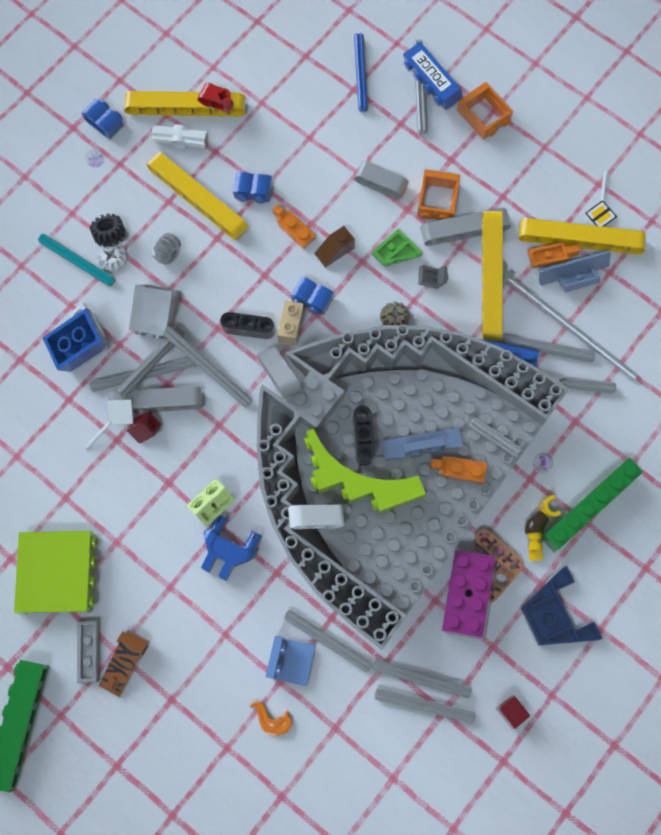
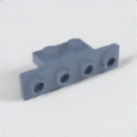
M604 251L540 269L539 284L542 286L558 281L564 292H569L600 283V276L596 270L610 266L611 253Z
M460 428L382 441L385 460L409 456L410 458L422 456V454L430 453L434 455L444 450L463 447Z

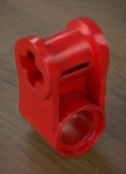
M209 82L204 84L197 98L198 102L202 105L222 112H229L234 106L228 89Z

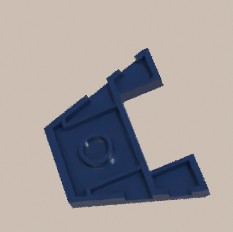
M567 566L563 567L520 608L538 646L603 639L595 622L575 630L559 598L557 590L575 583Z

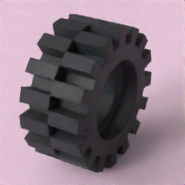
M107 213L106 216L100 215L101 218L96 217V222H91L90 231L95 243H98L99 246L107 247L109 245V247H112L113 243L115 245L119 244L118 241L122 242V237L125 238L126 236L122 219L118 215L112 214L110 216V213Z

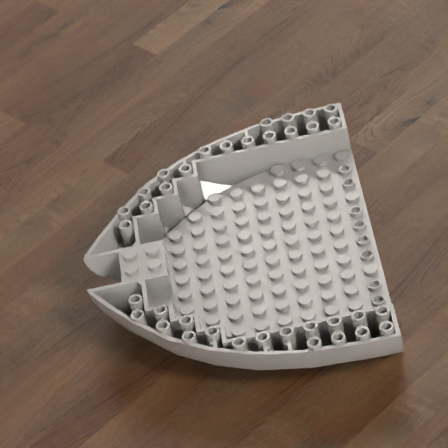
M384 325L346 332L290 350L286 353L287 357L305 376V379L300 384L302 391L291 395L287 402L263 384L259 392L257 418L259 483L272 527L288 558L313 591L355 630L381 650L386 646L569 390V388L542 370L513 355L509 350L463 333L427 326ZM361 405L369 407L372 413L375 456L369 466L359 465L355 458L352 419L354 410ZM364 414L357 415L360 420L367 419ZM474 417L478 418L521 447L522 452L517 458H514L470 428V421ZM460 428L463 447L444 450L434 455L430 453L422 454V456L410 458L409 456L392 460L384 459L383 440ZM314 429L321 444L328 453L340 464L355 473L382 480H398L419 476L426 493L425 497L378 514V511L373 510L370 503L372 496L349 504L348 500H344L341 495L340 488H343L342 486L319 494L318 489H313L310 478L313 477L312 471L317 470L318 467L314 468L311 461L312 451L311 449L307 450L304 443L306 431ZM366 433L358 434L361 439L369 438ZM368 452L360 453V456L362 458H370V454ZM442 456H450L487 463L484 484L446 478L444 475L439 474L440 470L430 469L431 459L442 460ZM295 505H342L345 526L329 529H290L288 507Z

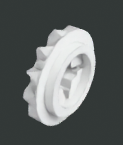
M113 243L112 247L107 245V247L99 249L97 260L103 269L114 271L124 265L126 252L119 244L115 245ZM114 252L116 258L111 257L109 260L107 254Z

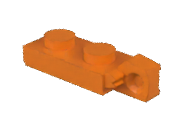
M279 205L272 209L273 214L277 217L276 222L278 226L302 249H305L317 238L316 234L288 209L284 211Z
M564 242L529 249L527 254L531 269L567 262L572 260L573 256L579 255L581 250L579 244L568 246V243L564 244Z
M442 456V460L431 459L430 469L440 470L439 474L444 475L446 478L484 484L487 463L450 456Z

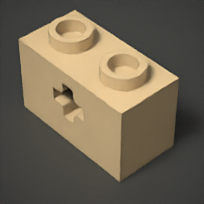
M285 300L277 334L279 343L297 346L304 315L303 303Z

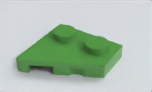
M399 229L372 251V256L384 267L415 259L423 254Z

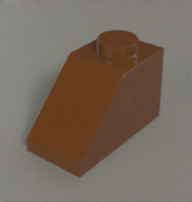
M342 226L330 234L314 254L326 268L355 249V239L347 228Z

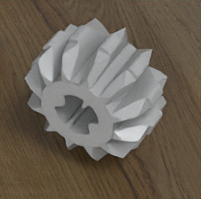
M169 232L163 234L153 247V258L164 265L170 264L180 250L181 240Z

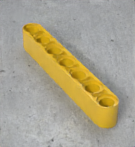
M128 91L125 93L124 111L129 115L240 117L245 114L246 96L242 93L230 92L234 106L229 112H222L206 107L198 102L197 98L200 92Z
M158 152L146 164L147 168L156 177L233 240L236 241L249 228L248 224L239 215L163 153Z
M483 211L482 340L502 341L503 213L502 211Z
M531 218L520 220L519 240L523 242L547 245L564 242V244L568 243V246L579 244V247L582 249L635 255L645 252L646 233L643 231Z

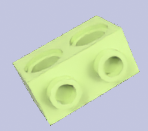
M215 479L187 507L207 527L236 499Z

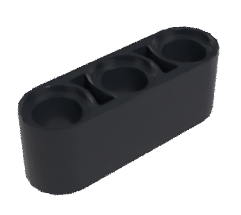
M226 312L220 318L222 329L227 334L270 339L275 334L274 322L269 317ZM227 321H233V322H234V323H233L232 325H230V326L225 325V323H226ZM247 323L252 324L250 328L243 327ZM264 326L271 327L268 331L262 330Z
M361 405L354 410L352 419L355 458L359 465L369 466L375 456L372 413L369 407ZM364 414L367 419L360 420L357 415ZM366 433L369 438L361 439L358 434ZM368 452L370 458L364 459L360 456V453Z

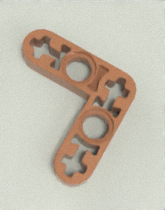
M481 529L476 533L474 540L477 546L487 555L495 556L493 550L497 546L504 549L502 557L495 556L498 560L497 563L501 567L496 571L494 587L500 589V591L494 590L492 594L493 599L491 600V603H493L522 571L524 563L516 553L487 529ZM480 534L482 536L486 534L488 536L487 540L490 543L493 540L496 542L491 546L490 550L486 548L489 546L487 542L481 543L479 541L481 539ZM508 553L511 555L508 559L511 562H514L516 560L518 562L517 567L519 569L514 568L512 570L510 568V562L505 561V564L502 562V560L507 557ZM502 574L506 577L507 582L505 585L497 584V575Z

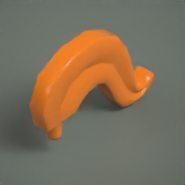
M254 702L250 705V708L256 707L260 726L267 734L279 736L287 733L291 728L292 720L289 717V711L285 712V717L272 720L269 718L263 703Z

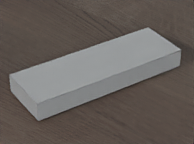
M99 620L77 621V683L99 682Z

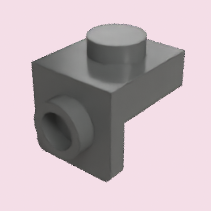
M425 265L419 267L418 285L438 289L447 283V266H442L439 269Z

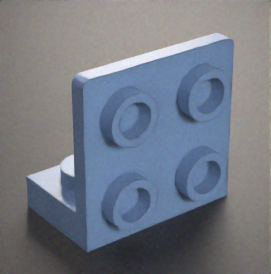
M275 636L266 677L307 686L315 646Z

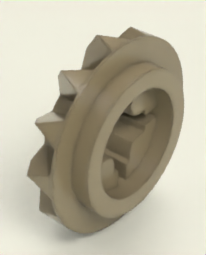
M394 301L393 303H387L382 308L380 319L383 325H407L410 314L408 308L403 303ZM394 310L397 311L398 315H401L397 317L396 322L394 317L390 316Z

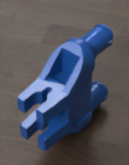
M219 515L212 522L210 528L203 532L208 554L201 568L210 573L216 560L219 559L225 563L218 577L227 581L234 567L255 558L256 553L254 551L263 536L258 533L256 535V532L251 531L245 545L240 547L220 537V532L228 519Z

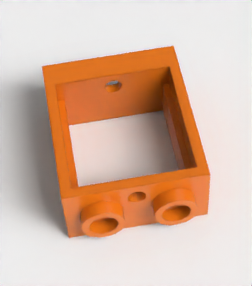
M484 82L458 101L457 111L483 140L488 136L492 137L502 126L506 127L511 122L513 110L487 82ZM483 99H486L501 116L487 127L470 110Z
M425 169L417 216L426 220L453 218L460 175ZM426 185L453 189L450 211L423 206Z

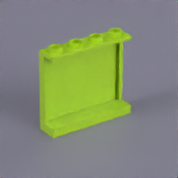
M91 531L19 532L14 613H91L92 608L95 606L92 588H95L96 585L93 568H96L97 564L96 556H94V548H97V536Z

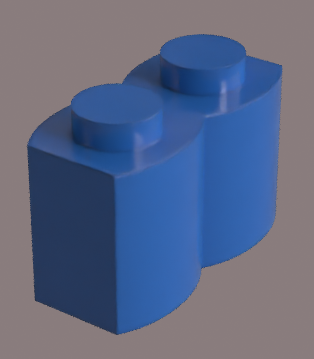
M95 98L81 112L83 119L93 128L97 129L104 137L110 139L124 126L123 117L118 111L109 109V105L104 100L100 101Z
M236 172L233 187L234 198L241 202H246L247 200H254L260 204L270 202L273 184L272 176Z
M302 276L291 293V300L293 302L303 303L304 307H308L309 311L315 315H324L334 298L332 290Z

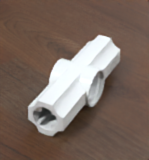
M154 125L152 128V141L171 144L179 149H183L186 146L205 148L207 145V132L190 130L184 125H175L174 127Z

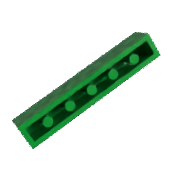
M629 457L544 534L541 540L554 553L558 551L638 478L643 471Z
M20 660L14 668L15 678L8 690L9 700L8 704L3 708L2 717L4 718L0 726V791L9 793L16 789L49 665Z

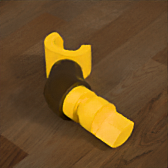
M556 495L542 499L539 503V511L526 521L525 534H527V540H530V543H528L529 561L543 560V547L540 540L542 539L544 528L549 522V518L562 514L559 510L552 512L548 507L549 502L555 501Z

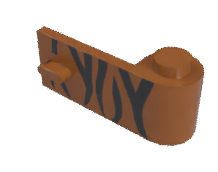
M130 630L123 631L118 637L117 642L119 644L98 685L118 697L122 695L138 660L143 657L150 644V641Z

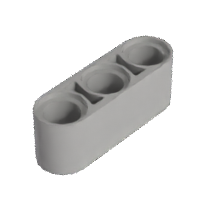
M367 161L361 163L354 177L357 183L398 200L402 198L409 184L405 177Z

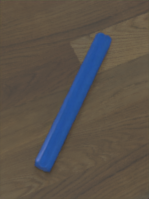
M356 33L354 35L358 110L366 112L368 110L364 37L362 33Z

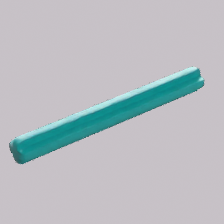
M41 234L38 237L40 244L107 286H112L115 282L113 276L46 234Z

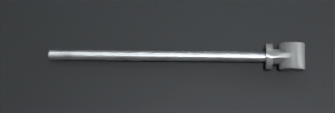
M503 260V287L507 283L626 376L633 381L636 379L638 374L514 279L515 272L512 269L508 272L506 270L508 265Z

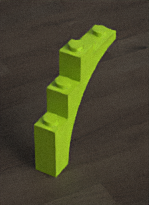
M314 429L306 431L304 443L307 450L311 449L312 451L311 461L314 468L318 467L317 470L312 471L313 477L310 478L313 489H318L319 494L342 486L343 488H340L341 495L344 500H348L349 504L372 496L370 503L373 510L378 511V514L425 497L426 493L419 476L398 480H382L355 473L340 464L328 453L321 444Z

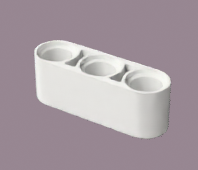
M295 505L288 507L290 529H329L345 526L342 505Z

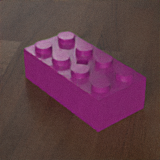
M455 550L442 626L443 632L482 640L486 639L498 561L495 556ZM467 592H473L471 597H466Z

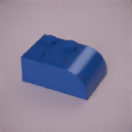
M87 308L42 337L56 369L66 372L73 371L103 351L107 345L91 310Z

